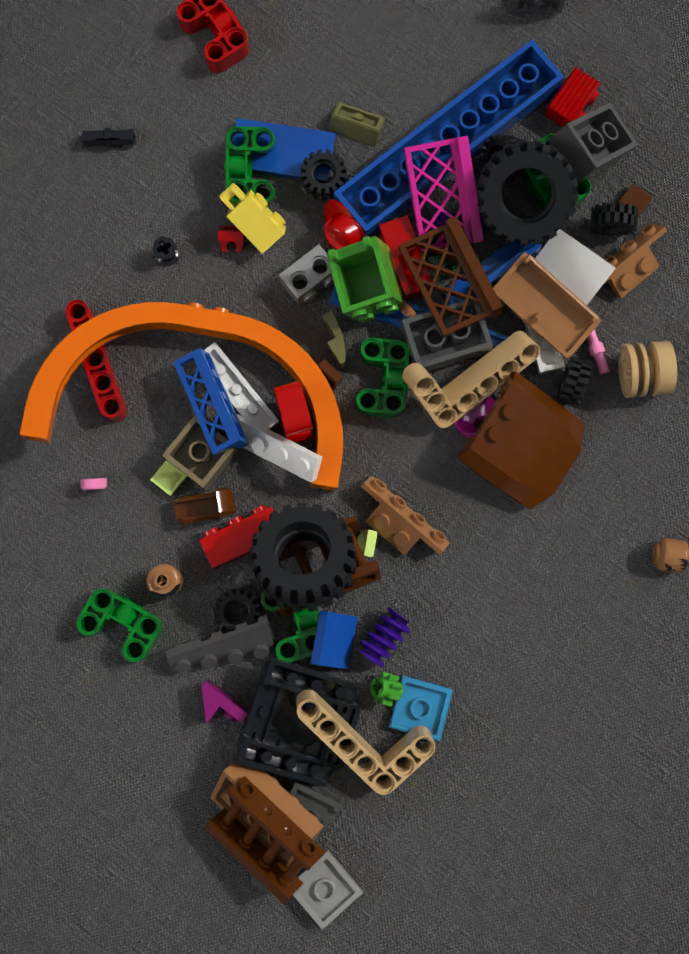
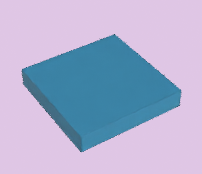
M402 675L400 683L403 686V694L400 700L394 703L388 727L408 733L415 726H425L430 730L433 739L440 741L453 689Z

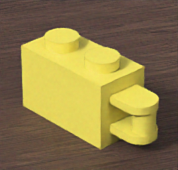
M232 183L219 195L220 199L229 208L226 217L262 254L285 234V220L279 213H272L267 207V201L260 193L257 192L255 194L250 189L244 194L236 184ZM235 195L240 199L236 204L231 200Z

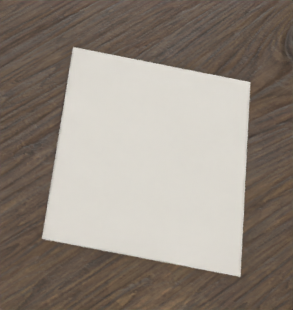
M559 229L556 232L557 236L549 239L535 259L581 301L588 305L616 268Z

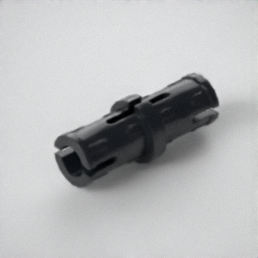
M105 128V130L99 131L83 130L82 142L84 147L106 146V148H113V145H135L134 129L112 130L111 128Z

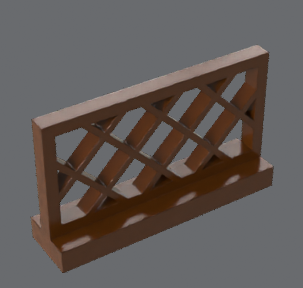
M456 216L446 220L445 225L398 245V249L443 338L487 318L491 320L500 316L502 305ZM443 234L447 241L445 250L431 246L432 239ZM415 246L425 249L421 260L410 257L407 250ZM428 251L442 255L439 266L424 262ZM445 257L457 260L459 265L456 272L442 268ZM422 267L436 271L432 283L421 279L419 274ZM439 273L454 277L450 289L436 284ZM457 279L468 282L470 286L468 295L453 290ZM433 289L448 294L444 306L432 301L431 294ZM451 295L465 300L462 311L447 307ZM468 301L479 304L483 313L476 316L464 313ZM447 312L459 316L457 324L446 329L442 321L444 313Z

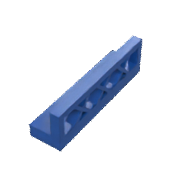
M513 241L512 244L507 243L482 261L480 264L492 287L495 286L523 252L534 257L542 245L528 242V246H521L519 242ZM458 279L453 290L468 295L470 286L468 282ZM442 292L441 294L446 299L448 294ZM451 295L448 303L451 305L464 301V299Z
M198 348L174 361V366L212 454L216 456L233 446L241 449L249 445L210 354ZM194 360L197 368L194 377L186 375L183 366ZM198 382L205 384L207 388L203 400L196 398L194 394ZM208 405L215 407L217 411L214 423L206 421L204 417ZM218 428L225 430L229 439L219 446L216 445L214 440Z

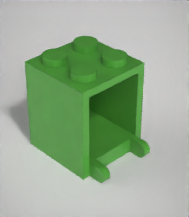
M366 236L357 243L337 250L334 248L328 250L326 255L344 315L364 323L375 319L374 315L383 312L385 315L399 311L398 307L405 305L390 248L376 236L371 238Z

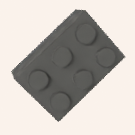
M611 103L567 123L547 141L567 158L574 171L577 183L618 162L638 146Z
M465 300L448 305L447 307L462 311ZM468 301L464 313L476 316L482 313L479 304ZM430 311L403 319L401 322L402 334L405 343L408 345L412 363H420L428 372L487 354L493 348L485 320L443 338ZM445 312L442 321L446 329L456 325L459 316Z

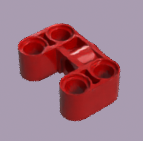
M185 0L178 5L177 17L180 27L185 33L194 34L208 26L216 37L207 43L204 48L206 63L212 72H224L248 55L249 42L247 33L224 0ZM210 2L215 3L212 6H205L207 3ZM189 15L194 16V17H193L192 19H190V20H186V19H185V18H186L187 16H189ZM237 41L243 42L239 46L232 45L234 42ZM216 54L222 55L219 59L211 58Z
M300 381L274 387L286 438L294 443L313 439L311 431L313 429Z

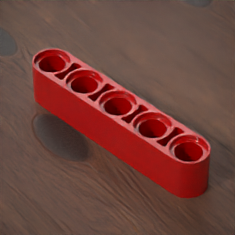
M72 300L66 306L65 312L71 331L94 318L92 310L82 300ZM79 309H85L84 316L80 319H75V313ZM105 345L90 354L83 361V365L101 414L112 422H119L126 416L127 407ZM95 356H102V361L98 366H91V360ZM109 379V388L100 390L99 385L101 381ZM118 403V411L115 414H108L109 405Z

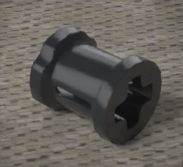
M162 236L154 241L152 249L160 264L170 266L177 262L179 252L171 238ZM165 248L169 250V253L166 255L163 253Z

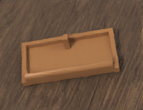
M526 252L520 255L493 287L498 299L531 327L537 335L559 352L565 360H568L602 321L593 310L533 256L528 255Z

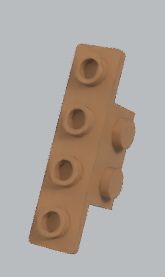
M656 224L644 226L635 238L625 242L617 253L605 259V261L616 268L605 281H608L616 297L623 298L660 267L649 246L667 231L665 226Z
M370 476L361 485L367 493L380 503L365 522L404 556L420 538L439 555L449 545L441 531L433 529L426 523V519L421 514L411 510L406 505L404 499L389 491L383 481Z

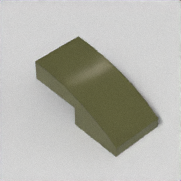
M329 311L323 315V323L333 337L331 341L327 342V346L340 369H343L345 367L343 335L333 312Z

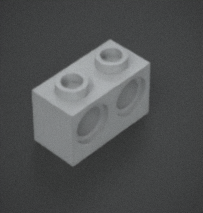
M319 244L279 274L280 283L298 305L302 302H310L316 297L319 289L323 286L327 288L334 283L326 252ZM317 265H324L327 267V270L319 274L314 271V268ZM298 280L307 282V286L303 289H297L293 285Z

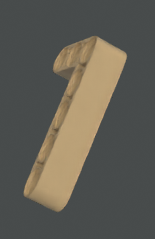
M517 331L442 389L420 363L408 365L403 371L402 378L432 420L440 428H447L498 390L512 371L520 373L533 363L540 354V347L525 332Z
M303 690L296 698L297 715L300 720L380 795H387L394 791L435 752V742L430 730L420 725L412 728L381 756L315 691ZM308 702L315 704L314 708L309 710L302 708V706ZM325 721H332L334 723L331 727L327 728L321 726ZM344 739L352 740L349 745L340 744ZM420 739H427V740H428V741H427L425 744H423V745H417V744H416L417 741L420 740ZM363 757L370 758L366 763L358 762ZM400 757L408 758L404 763L396 762ZM381 775L388 776V778L383 781L377 780V778Z

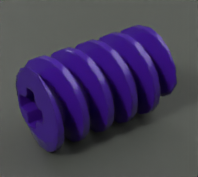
M391 607L387 608L390 617L385 615L380 617L384 625L377 623L373 625L377 634L369 631L367 635L371 641L361 640L360 643L364 650L358 649L380 667L384 666L381 657L391 658L387 649L395 651L398 649L394 640L404 641L401 632L411 633L407 626L409 622Z

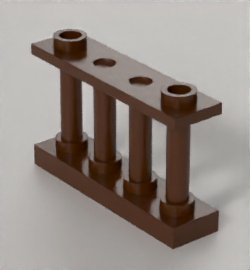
M356 516L342 518L347 524V529L352 533L356 555L355 574L352 575L353 581L349 588L344 587V594L381 580L380 567L377 561L369 562L365 560L354 536V533L359 531ZM299 541L291 544L282 552L278 564L282 568L280 561L295 556L302 574H309L313 571L305 552L320 547L325 561H327L329 551L317 542ZM288 605L286 609L278 606L282 618L297 613L292 610V606Z
M244 776L226 792L234 800L230 809L224 808L207 823L205 829L284 905L303 884L297 877L302 867L309 871L326 852ZM242 809L254 819L248 830L236 819ZM262 828L274 838L268 849L256 838ZM282 847L295 858L289 868L276 857Z

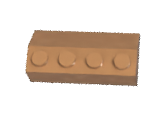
M234 761L223 771L210 797L222 810L224 808L229 810L234 802L226 794L228 789L245 776L313 841L324 827L315 815L309 813L296 797L290 795L279 785L274 777L264 770L238 764ZM243 809L236 818L247 830L254 821ZM263 828L256 837L267 849L274 840ZM283 847L276 856L287 868L295 859Z

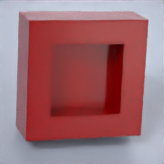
M221 225L218 229V241L222 251L227 252L228 243L232 241L236 244V252L240 253L246 236L236 226Z

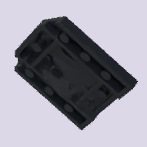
M269 656L261 669L236 745L235 761L238 764L324 787L328 783L326 780L335 770L338 771L344 765V761L300 720L297 715L296 698L303 690L315 691L355 730L360 715V706L357 703L355 690L357 689V684ZM308 702L303 704L302 708L309 710L314 708L315 704ZM325 721L321 726L327 728L331 727L334 723L332 721ZM344 739L340 742V744L349 745L351 743V740Z

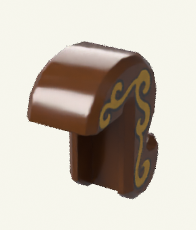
M218 488L212 493L180 497L173 502L176 522L179 525L231 517L236 513L233 491L229 488Z

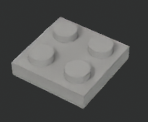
M328 849L309 871L305 869L297 876L303 884L293 895L322 930L363 893L360 886Z

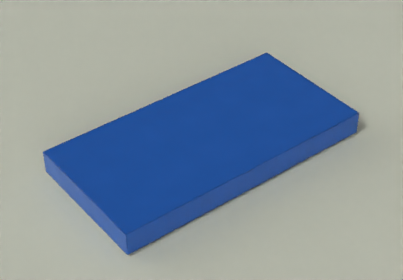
M241 118L236 119L235 127H266L272 131L276 138V146L272 152L252 154L253 173L301 180V165H304L303 160L305 157L310 158L309 154L311 152L317 154V150L322 149V153H326V149L331 150L333 155L336 133ZM236 134L233 137L232 145L237 147L243 145L245 136L243 134ZM266 134L259 136L257 144L261 147H266L271 141L270 136ZM319 167L314 172L316 181L328 183L330 168Z

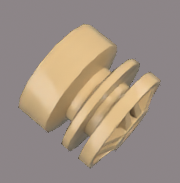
M652 341L648 344L647 349H645L642 343H636L634 347L630 343L621 346L618 360V375L624 397L634 398L636 394L639 397H645L648 389L653 396H664L674 393L677 383V361L674 347L670 341Z

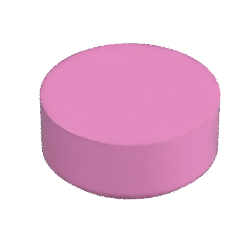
M107 478L80 479L82 490L106 489Z

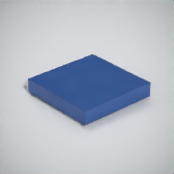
M321 610L311 664L348 669L358 617Z

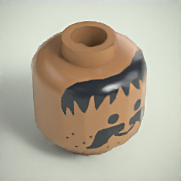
M671 538L661 539L659 543L654 544L652 563L656 564L657 569L662 572L683 573L687 566H689V546L687 542Z
M169 564L154 566L146 578L149 591L154 596L160 598L175 596L183 585L181 572L175 566Z

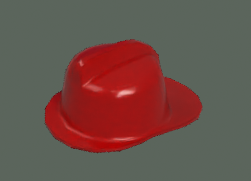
M331 199L326 203L324 207L326 224L324 225L323 232L330 249L334 248L337 250L362 241L363 237H366L363 229L340 201Z

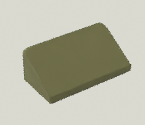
M338 102L331 116L329 131L375 146L385 118Z

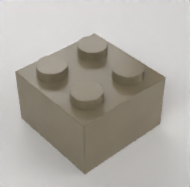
M194 415L162 456L207 491L239 450L233 446L216 456L213 455L196 415ZM216 431L214 440L217 446L228 441Z

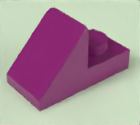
M209 680L203 683L202 693L206 723L210 722L220 707L224 709L222 714L234 723L236 720L242 722L248 712L246 708Z

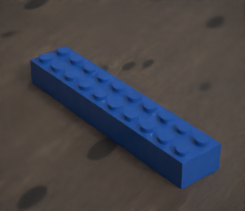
M531 39L334 192V199L340 201L347 208L366 236H373L378 232L380 224L395 219L412 205L403 148L468 136L471 158H473L481 149L486 148L483 144L485 141H490L489 137L504 134L559 91L564 80L563 74ZM450 145L440 146L434 155L445 164L451 157ZM429 148V149H426V150H427L428 152L432 153V151L434 150V148ZM420 150L411 152L412 163L421 169L429 156ZM432 159L424 172L433 179H436L443 167ZM414 170V175L416 177L418 172ZM446 170V172L440 179L439 183L445 180L452 173ZM421 175L416 182V187L419 192L425 195L433 183Z

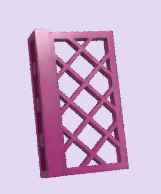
M468 136L403 148L418 236L425 234L430 227L436 229L437 227L433 225V222L439 213L442 212L449 218L455 216L458 218L461 215V221L458 220L463 228L469 243L484 241ZM450 145L451 157L445 164L434 155L440 146ZM434 148L432 153L428 152L426 149ZM420 150L429 156L421 169L412 163L411 152ZM432 159L443 167L436 179H433L424 172ZM414 170L418 172L416 177L414 175ZM446 170L455 176V183L450 190L439 183ZM421 175L433 183L425 195L419 192L416 187V182ZM436 186L447 193L440 206L428 198ZM418 196H420L421 198H423L420 203H419ZM451 196L459 202V209L454 216L443 209ZM426 201L437 209L429 221L423 218L420 212ZM422 221L427 224L424 229ZM442 234L437 242L431 246L440 249L445 248L447 242H442L445 238Z

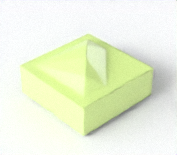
M166 460L150 480L172 497L188 476Z
M360 530L357 542L364 557H372L374 555L377 531Z

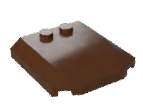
M512 371L499 390L498 394L500 396L474 437L468 438L456 459L524 508L531 509L554 495L581 452L585 423L519 373Z

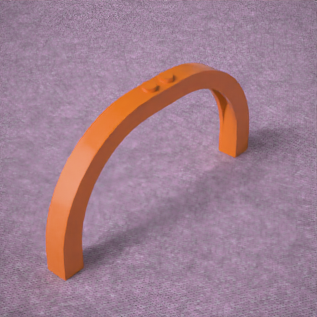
M145 302L126 305L97 315L68 334L53 349L38 371L28 394L20 436L26 440L50 443L57 407L67 382L78 366L90 354L106 343L126 334L151 329L176 330L244 343L269 355L283 366L295 381H300L313 417L316 442L315 453L323 457L317 479L310 482V487L336 491L338 488L343 454V429L335 396L322 371L306 351L281 331L253 318L229 313V310L225 308L214 307L213 310L203 308V305L192 302L188 303V305L168 302Z

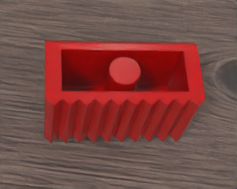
M575 67L548 105L544 115L562 127L586 115L584 112L586 106L592 107L600 95L597 92L600 82L579 70L578 67Z

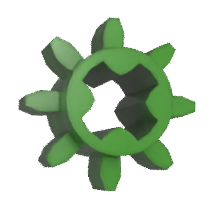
M381 672V677L374 678L370 685V692L375 697L374 702L391 707L393 701L400 700L403 694V686L398 682L400 677Z

